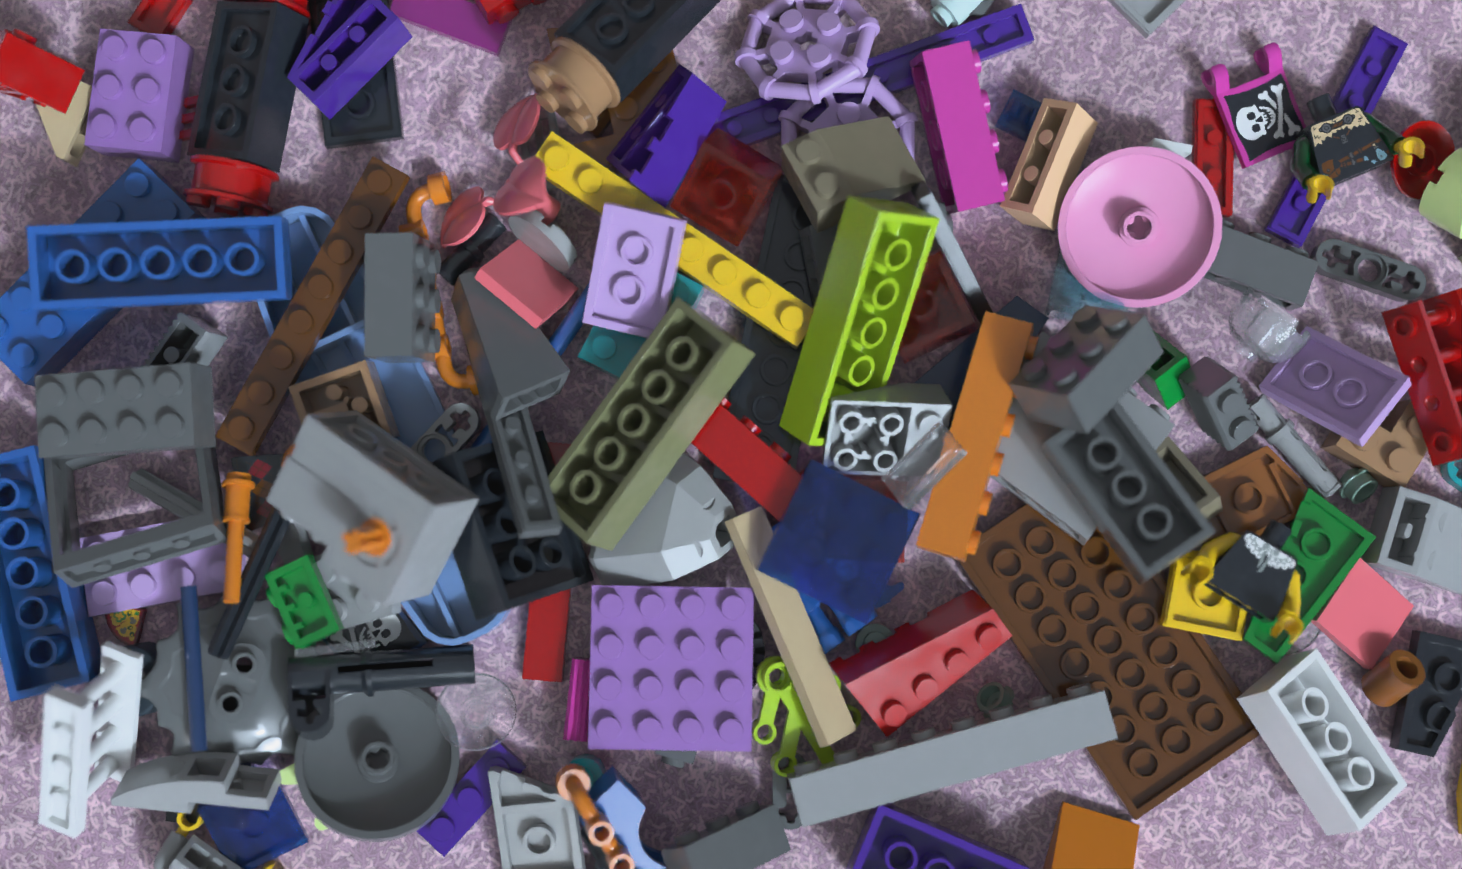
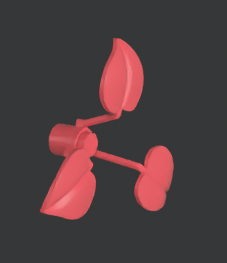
M537 93L524 98L512 106L502 116L494 132V146L501 151L508 148V152L517 166L513 169L510 177L506 179L505 184L499 189L495 198L484 197V190L476 186L464 191L452 202L441 226L440 243L444 249L446 246L459 245L473 236L483 222L486 212L485 207L492 205L494 211L501 216L516 215L535 209L543 214L544 218L541 222L547 226L557 217L560 211V202L546 191V167L543 160L537 156L523 160L517 150L518 145L524 144L530 139L538 124L541 105L536 99Z

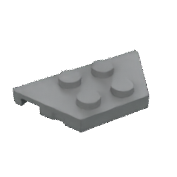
M491 766L488 775L502 869H586L578 810L573 801L562 798L555 786L499 766Z

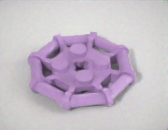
M774 0L759 10L753 9L748 14L749 23L741 47L734 55L735 64L737 67L744 69L759 89V96L767 101L773 98L812 101L813 105L819 104L821 99L856 77L863 78L868 72V58L874 38L880 32V25L876 18L870 17L857 0ZM805 3L831 6L828 10L806 9ZM845 12L855 22V26L845 28L841 23L840 18ZM780 16L779 22L776 23L772 21L776 17ZM764 32L770 35L766 47L756 50L761 33ZM813 41L816 43L815 45H809L807 50L801 49V45L805 42ZM857 42L853 55L847 57L849 44ZM770 63L772 67L775 66L777 71L772 76H768L761 65ZM832 68L834 73L824 78L823 72ZM788 81H789V82H801V83H808V85H807V84L787 83V82H788Z
M874 74L872 78L856 77L825 96L823 99L827 109L812 123L801 118L814 106L812 101L796 100L787 110H781L778 117L781 121V145L797 139V129L808 134L821 128L879 118L868 107L873 97L895 119L892 123L896 130H899V135L914 161L915 123L918 121L915 112H910L879 81L881 77ZM833 93H865L861 104L854 102L836 103ZM780 164L778 165L779 172L781 175H784V172Z

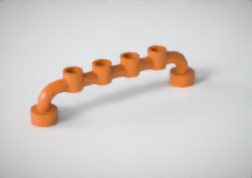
M444 171L427 175V183L417 187L409 195L406 203L407 224L399 225V233L413 232L429 241L421 208L428 199H432L435 205L452 202L451 186ZM441 301L440 311L435 313V329L439 330L441 338L440 351L435 353L439 374L449 386L457 389H470L474 396L479 395L471 364L467 365L466 374L458 373L453 368L451 360L452 347L445 331L443 321L444 308Z
M578 764L563 766L555 777L557 790L562 798L573 801L585 821V829L590 841L595 845L601 846L605 852V859L609 869H635L629 850L625 846L619 845L614 837V830L608 817L597 810L589 797L590 779L585 769ZM598 826H605L603 830L594 832ZM622 858L625 859L622 863L615 864L617 860Z

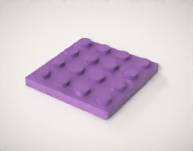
M592 585L588 749L751 752L753 588Z

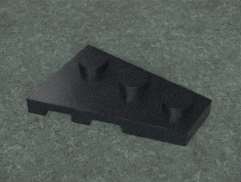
M1412 630L1408 651L1414 654L1422 663L1425 670V680L1398 701L1389 747L1434 757L1457 716L1455 708L1462 697V640Z

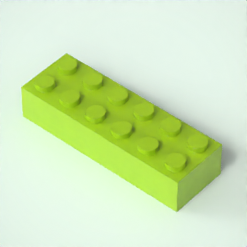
M848 195L779 424L780 427L808 446H824L832 397L887 386L940 218L907 202Z

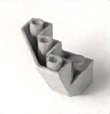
M683 453L614 549L610 551L591 545L589 560L602 585L642 586L675 580L720 559L734 547L725 521L735 518L737 515L732 503L703 467Z

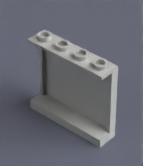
M1043 331L1038 336L1039 341L1034 357L1047 345L1048 340L1051 338ZM1025 359L1024 365L1030 360ZM1131 387L1118 402L1156 451L1175 425L1169 421V414L1155 404L1148 406L1136 398L1137 392ZM1014 398L1010 413L1016 415L1010 438L1002 437L998 452L1005 454L999 476L991 475V478L1084 546L1097 527L1042 453L1045 442L1064 428L1028 420L1017 398Z

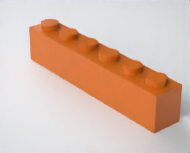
M985 311L917 538L916 546L919 549L962 562L966 561L968 554H976L982 533L975 530L979 514L987 516L993 497V492L987 491L991 475L999 476L1005 455L998 452L1002 437L1010 438L1016 415L1010 413L1016 396L1009 383L1021 372L1025 359L1031 361L1034 358L1039 337L1032 336V323Z

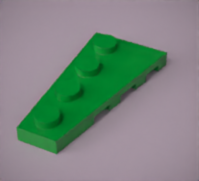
M1310 488L1305 490L1289 528L1292 533L1281 549L1298 561L1295 570L1300 575L1301 606L1299 619L1303 623V631L1376 538L1375 535ZM1251 616L1242 640L1272 663L1278 664L1294 644L1289 643V633L1282 629L1278 636L1274 637L1271 635L1270 630L1278 621L1277 617L1274 622L1263 623Z

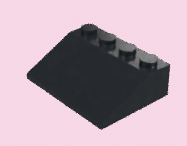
M542 430L535 432L547 476H549L555 468V464ZM493 443L452 452L431 462L432 465L479 497L452 550L476 621L594 581L580 537L561 519L562 529L558 535L519 538Z

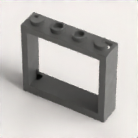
M216 447L195 449L204 512L82 549L80 548L73 471L128 454L69 459L44 458L53 572L71 588L226 542L227 524L222 522L224 502Z

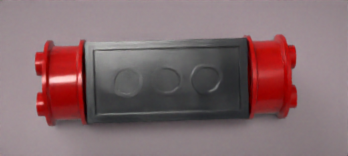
M308 0L217 1L187 155L190 156V162L195 165L191 188H186L183 191V195L186 196L185 203L202 208H210V205L215 206L213 213L231 218H237L238 212H243L245 217H265L273 213V208L268 206L272 183L279 181L280 176L277 173L280 172L296 86L287 76L305 44L308 25L311 20V14L306 10Z

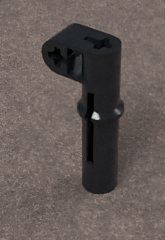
M473 644L385 651H372V647H365L362 652L290 657L288 659L287 672L288 715L292 726L299 736L306 740L315 741L328 735L333 728L334 695L364 693L368 697H374L376 691L476 684ZM326 695L324 699H313V704L319 715L314 717V723L307 724L304 717L309 716V707L305 700L297 701V698Z

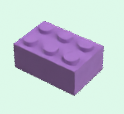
M100 28L84 145L105 156L179 163L182 140L179 139L180 131L184 130V124L181 121L182 115L186 114L187 109L184 107V100L188 98L194 48L177 35Z

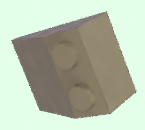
M889 116L817 129L781 145V168L817 233L840 223L848 195L891 200L912 190L911 187L923 180L926 182Z

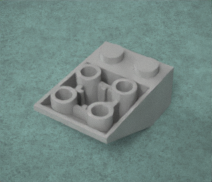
M898 383L832 397L821 473L936 477L944 452L952 404L941 385Z
M1402 486L1382 488L1369 531L1376 538L1364 552L1361 559L1369 566L1462 595V508L1442 499Z

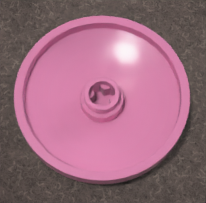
M1147 146L1128 147L1110 152L1086 167L1069 187L1061 205L1058 220L1060 249L1072 275L1085 289L1096 297L1125 307L1157 306L1170 302L1188 292L1210 269L1219 250L1222 237L1221 207L1213 186L1207 177L1184 157L1165 149Z

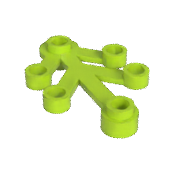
M777 655L767 657L759 664L756 671L757 685L764 694L759 717L752 722V738L762 745L771 743L777 734L773 723L780 699L788 710L780 749L772 755L770 760L772 770L782 777H788L787 774L795 772L794 766L797 765L795 756L800 732H802L822 764L834 761L833 755L835 753L830 745L820 748L782 657ZM778 668L780 670V678L775 682H771L769 679L770 672ZM834 675L838 687L841 690V681L836 675ZM846 704L848 710L853 712L852 720L857 728L861 722V713L854 706ZM762 725H768V734L765 737L759 738L757 735L758 729ZM784 757H788V767L784 770H779V761Z

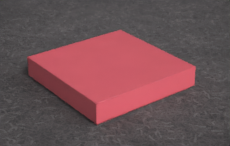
M520 239L516 240L482 266L474 277L536 329L571 300L579 289Z
M1360 558L1311 622L1365 669H1373L1414 605Z

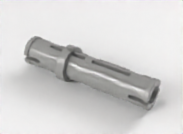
M1265 394L1257 396L1249 403V408L1252 409V414L1255 415L1254 419L1257 420L1256 424L1259 425L1266 435L1264 437L1269 445L1274 444L1284 454L1287 460L1306 479L1318 495L1325 499L1341 487L1342 482L1325 466L1324 462L1295 431V424L1291 419H1285L1267 399Z

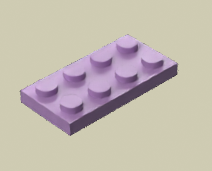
M169 522L80 538V548L89 547ZM221 543L84 584L89 617L181 601L180 587L197 585L198 598L223 593L226 544ZM245 555L242 556V572L246 566Z

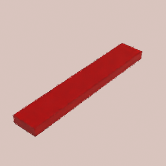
M547 442L555 466L571 444ZM572 588L529 603L522 679L563 682Z

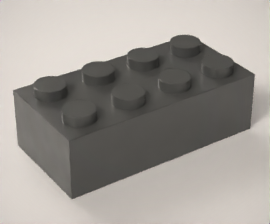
M180 363L35 376L39 458L69 459L216 447L212 366Z
M1119 402L1104 415L1088 434L1063 429L1045 442L1042 453L1139 585L1203 543L1216 532Z

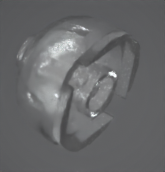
M1247 288L1232 307L1228 319L1229 332L1237 342L1233 349L1250 363H1253L1256 358L1267 363H1281L1292 358L1311 339V334L1306 330L1301 336L1295 329L1299 324L1295 318L1264 295H1261L1256 301L1252 298L1254 289Z

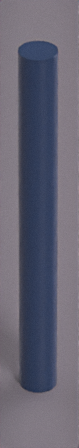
M197 585L180 587L190 749L191 752L208 750Z

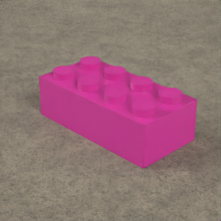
M969 40L922 51L910 60L909 63L941 203L945 202L946 212L951 214L1005 201L1004 192L1008 191V182L1003 168L998 169L995 153L999 152V142L995 130L989 129L986 113H990V101L987 91L985 89L980 90L977 74L981 73V61L978 51L976 49L971 50Z

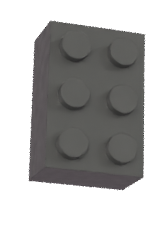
M413 232L365 233L364 357L386 363H435V353L440 351V332L438 329H435V313H439L441 307L440 292L438 289H435V273H439L441 268L440 252L438 249H435V244Z
M1085 305L1075 312L1073 318L1058 334L1048 340L1047 345L1031 361L1022 367L1021 372L1009 385L1028 420L1088 434L1164 352L1145 314Z

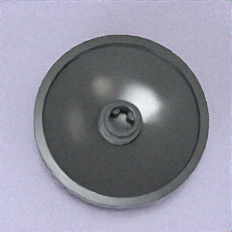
M420 688L376 691L374 697H368L364 693L334 695V724L329 734L315 741L306 740L301 736L298 737L294 757L296 781L303 800L311 813L333 832L343 837L363 842L391 841L419 830L429 823L444 807L454 789L458 776L460 760L459 743L454 725L444 708L431 695ZM316 708L307 718V724L314 723V717L319 715Z

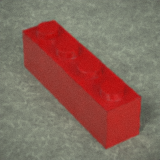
M724 397L691 443L786 528L792 531L823 496L817 490L822 483L805 468L800 473L787 463L792 457L776 442L767 446L757 437L762 430L745 415L740 420L727 410L732 404Z

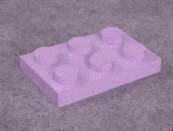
M613 202L604 203L582 322L648 338L670 308L687 219Z
M1306 326L1260 383L1259 388L1266 396L1363 447L1412 384L1408 376Z

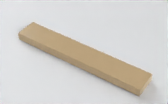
M760 506L725 521V525L820 748L829 746L857 729L764 510Z

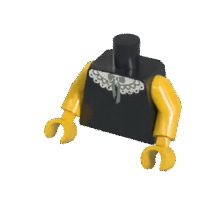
M1270 519L1260 536L1249 530L1242 531L1239 534L1234 532L1225 533L1204 543L1193 561L1181 570L1183 577L1190 572L1197 576L1198 584L1195 585L1196 589L1204 585L1263 623L1274 622L1277 617L1278 621L1270 630L1272 636L1277 637L1282 629H1285L1290 635L1289 643L1292 644L1303 631V623L1299 619L1301 606L1300 575L1295 570L1298 561L1281 550L1292 533L1284 524Z

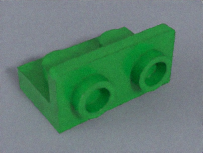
M307 554L266 574L265 579L268 584L266 594L271 604L279 609L284 621L282 623L283 634L286 640L291 645H294L295 649L310 648L316 645L317 641L344 629L313 555Z

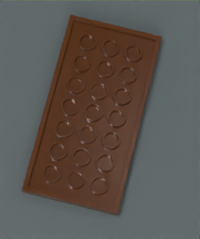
M1025 503L981 533L975 555L968 554L965 562L957 560L982 599L994 609L1012 634L1010 640L1046 693L1052 695V699L1068 695L1067 688L1085 683H1090L1091 688L1096 687L1105 691L1118 738L1085 747V750L1135 821L1260 735L1237 700L1242 694L1201 633L1160 625L1167 587L1160 573L1158 572L1139 585L1098 528L1095 529L1092 536L1083 546Z

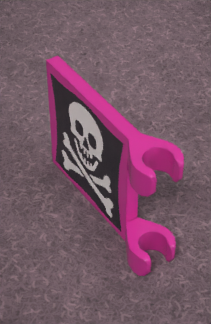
M1277 43L1267 44L1257 49L1253 54L1257 66L1265 75L1230 89L1229 74L1224 64H1217L1201 73V80L1215 100L1242 169L1292 149L1296 141V134L1306 127L1284 73L1282 53Z

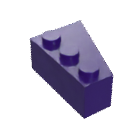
M380 0L327 1L322 10L325 15L314 35L310 33L287 76L329 120L413 37L399 17Z
M679 64L607 156L606 160L629 181L665 208L712 126L719 119L727 101L694 73Z

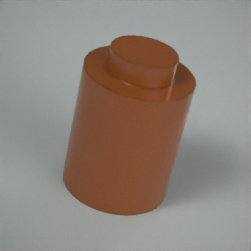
M1399 649L1393 651L1376 664L1373 669L1367 671L1362 676L1361 686L1371 702L1381 707H1390L1424 682L1425 670L1420 660L1414 654Z

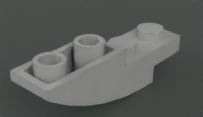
M195 752L157 758L127 770L110 800L112 806L191 814L196 803L269 810L282 780L280 769L240 765L238 753Z

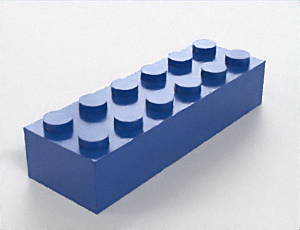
M138 158L74 224L206 218L193 205L185 203L186 198L154 167ZM28 269L0 297V360L24 384L35 386V376L58 374L122 308L62 311L32 310Z
M282 216L26 226L32 310L62 311L292 300L293 298L289 220Z
M37 445L0 454V659L10 702L46 694L55 685L65 689L92 682L98 677L101 666L102 653L93 617L88 615L84 585L71 588L53 572L44 458H39Z

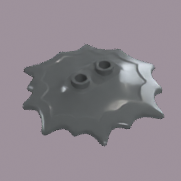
M222 596L214 606L198 608L208 750L195 752L238 753L240 765L242 763L262 765L274 754L295 756L299 735L292 726L288 715V659L290 657L318 656L315 645L310 648L295 649L294 645H291L283 634L282 623L284 621L279 609L274 607L268 598L255 600L230 657L227 660H222L210 655L207 649L228 603L223 602ZM181 602L176 604L178 615L177 629L172 635L159 639L156 642V660L152 669L141 680L140 697L148 699L155 706L157 724L160 727L169 729L173 734L171 749L173 756L195 753L191 752ZM241 657H249L253 665L250 670L243 672L237 668V660ZM227 696L236 697L239 701L238 707L232 711L226 710L222 705L224 698ZM317 696L298 697L297 701H306L310 716L315 709L313 699H316Z

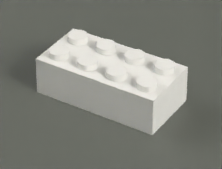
M1317 648L1284 657L1237 698L1327 836L1361 831L1407 786V783Z

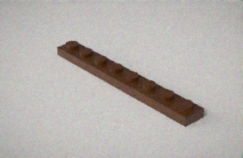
M372 156L215 437L250 456L256 455L290 394L289 386L295 385L365 260V233H380L410 180L407 174Z

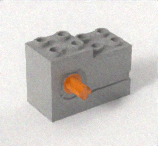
M357 410L307 415L294 444L285 451L282 457V469L267 498L269 503L280 510L279 514L284 519L299 524L310 533L309 535L312 540L327 546L321 561L333 569V573L337 578L352 583L365 593L364 596L369 602L382 607L430 595L479 500V497Z

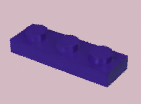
M499 739L454 786L448 801L441 811L429 823L417 830L443 857L493 804L488 775L490 767L499 766L519 774L527 767Z

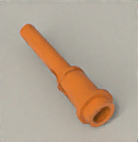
M229 472L226 474V480L222 481V487L225 489L222 522L227 524L223 602L229 604L240 602L244 525L250 523V492L255 488V483L251 481V474L245 472Z

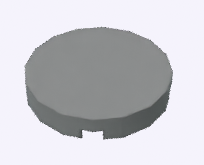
M534 209L511 215L508 218L509 226L517 239H520L557 271L567 272L576 262L577 251L571 240L558 226L552 224L548 227L541 222L544 216L539 211Z

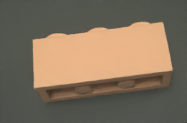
M1044 98L1009 182L1008 191L1005 192V201H1002L1000 204L1001 208L1024 225L1055 231L1064 197L1076 179L1098 125V122L1078 103Z

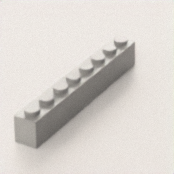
M1090 683L1080 684L1067 688L1068 695L1052 699L1051 694H1045L1028 699L1029 706L1014 710L1012 705L994 708L989 711L990 717L975 721L974 716L955 719L950 722L951 728L936 732L935 727L919 729L911 733L912 739L897 743L896 738L880 740L872 744L873 750L858 754L857 749L841 751L833 755L834 761L818 765L817 760L799 763L794 766L795 772L789 773L787 776L802 828L1117 739L1118 736L1105 691L1096 687L1091 688Z

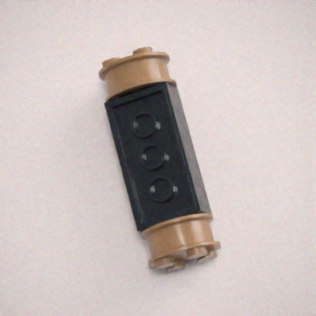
M587 0L554 32L556 39L551 43L552 51L542 61L535 60L528 66V75L539 92L536 95L538 103L550 113L556 111L580 134H583L585 131L594 130L598 124L597 117L606 108H615L721 0Z

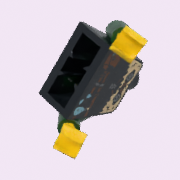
M1326 93L1306 103L1314 123L1296 134L1290 171L1301 186L1307 190L1306 201L1313 204L1316 203L1318 193L1324 194L1326 199L1330 200L1334 186L1380 168L1394 159L1393 155L1398 154V163L1401 167L1408 168L1412 166L1411 154L1417 155L1420 159L1424 158L1425 144L1417 137L1405 138L1368 112H1364L1359 106H1354L1337 113L1330 94Z

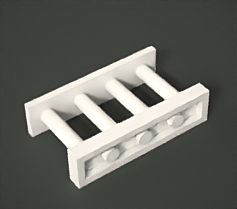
M106 641L102 645L100 675L77 694L55 685L45 694L39 824L76 838L86 826L87 798L109 777L121 782L126 771L135 767L143 667L142 654ZM99 698L98 707L93 711V703ZM97 731L96 739L91 743V735ZM95 763L94 770L89 774V767Z

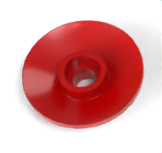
M1429 120L1416 121L1408 125L1400 133L1405 138L1417 137L1424 142V158L1420 159L1417 155L1411 154L1412 166L1408 168H1403L1399 165L1398 154L1393 155L1394 159L1390 161L1391 175L1395 185L1401 193L1415 200H1421L1429 181L1435 184L1438 183L1444 174L1438 168L1446 158L1455 152L1454 142L1449 132L1439 123Z

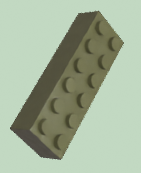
M677 297L548 476L560 519L585 543L612 551L755 356V353L701 310Z

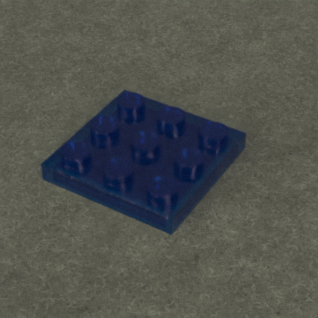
M810 459L756 570L867 624L921 514Z

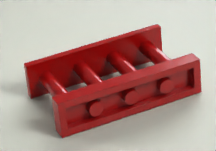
M1462 288L1381 312L1401 372L1410 378L1412 385L1409 387L1408 393L1433 466L1462 459Z

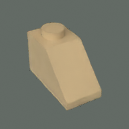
M80 81L66 114L60 113L48 106L42 107L36 104L56 157L75 167H78L87 147L84 145L92 90L91 85Z

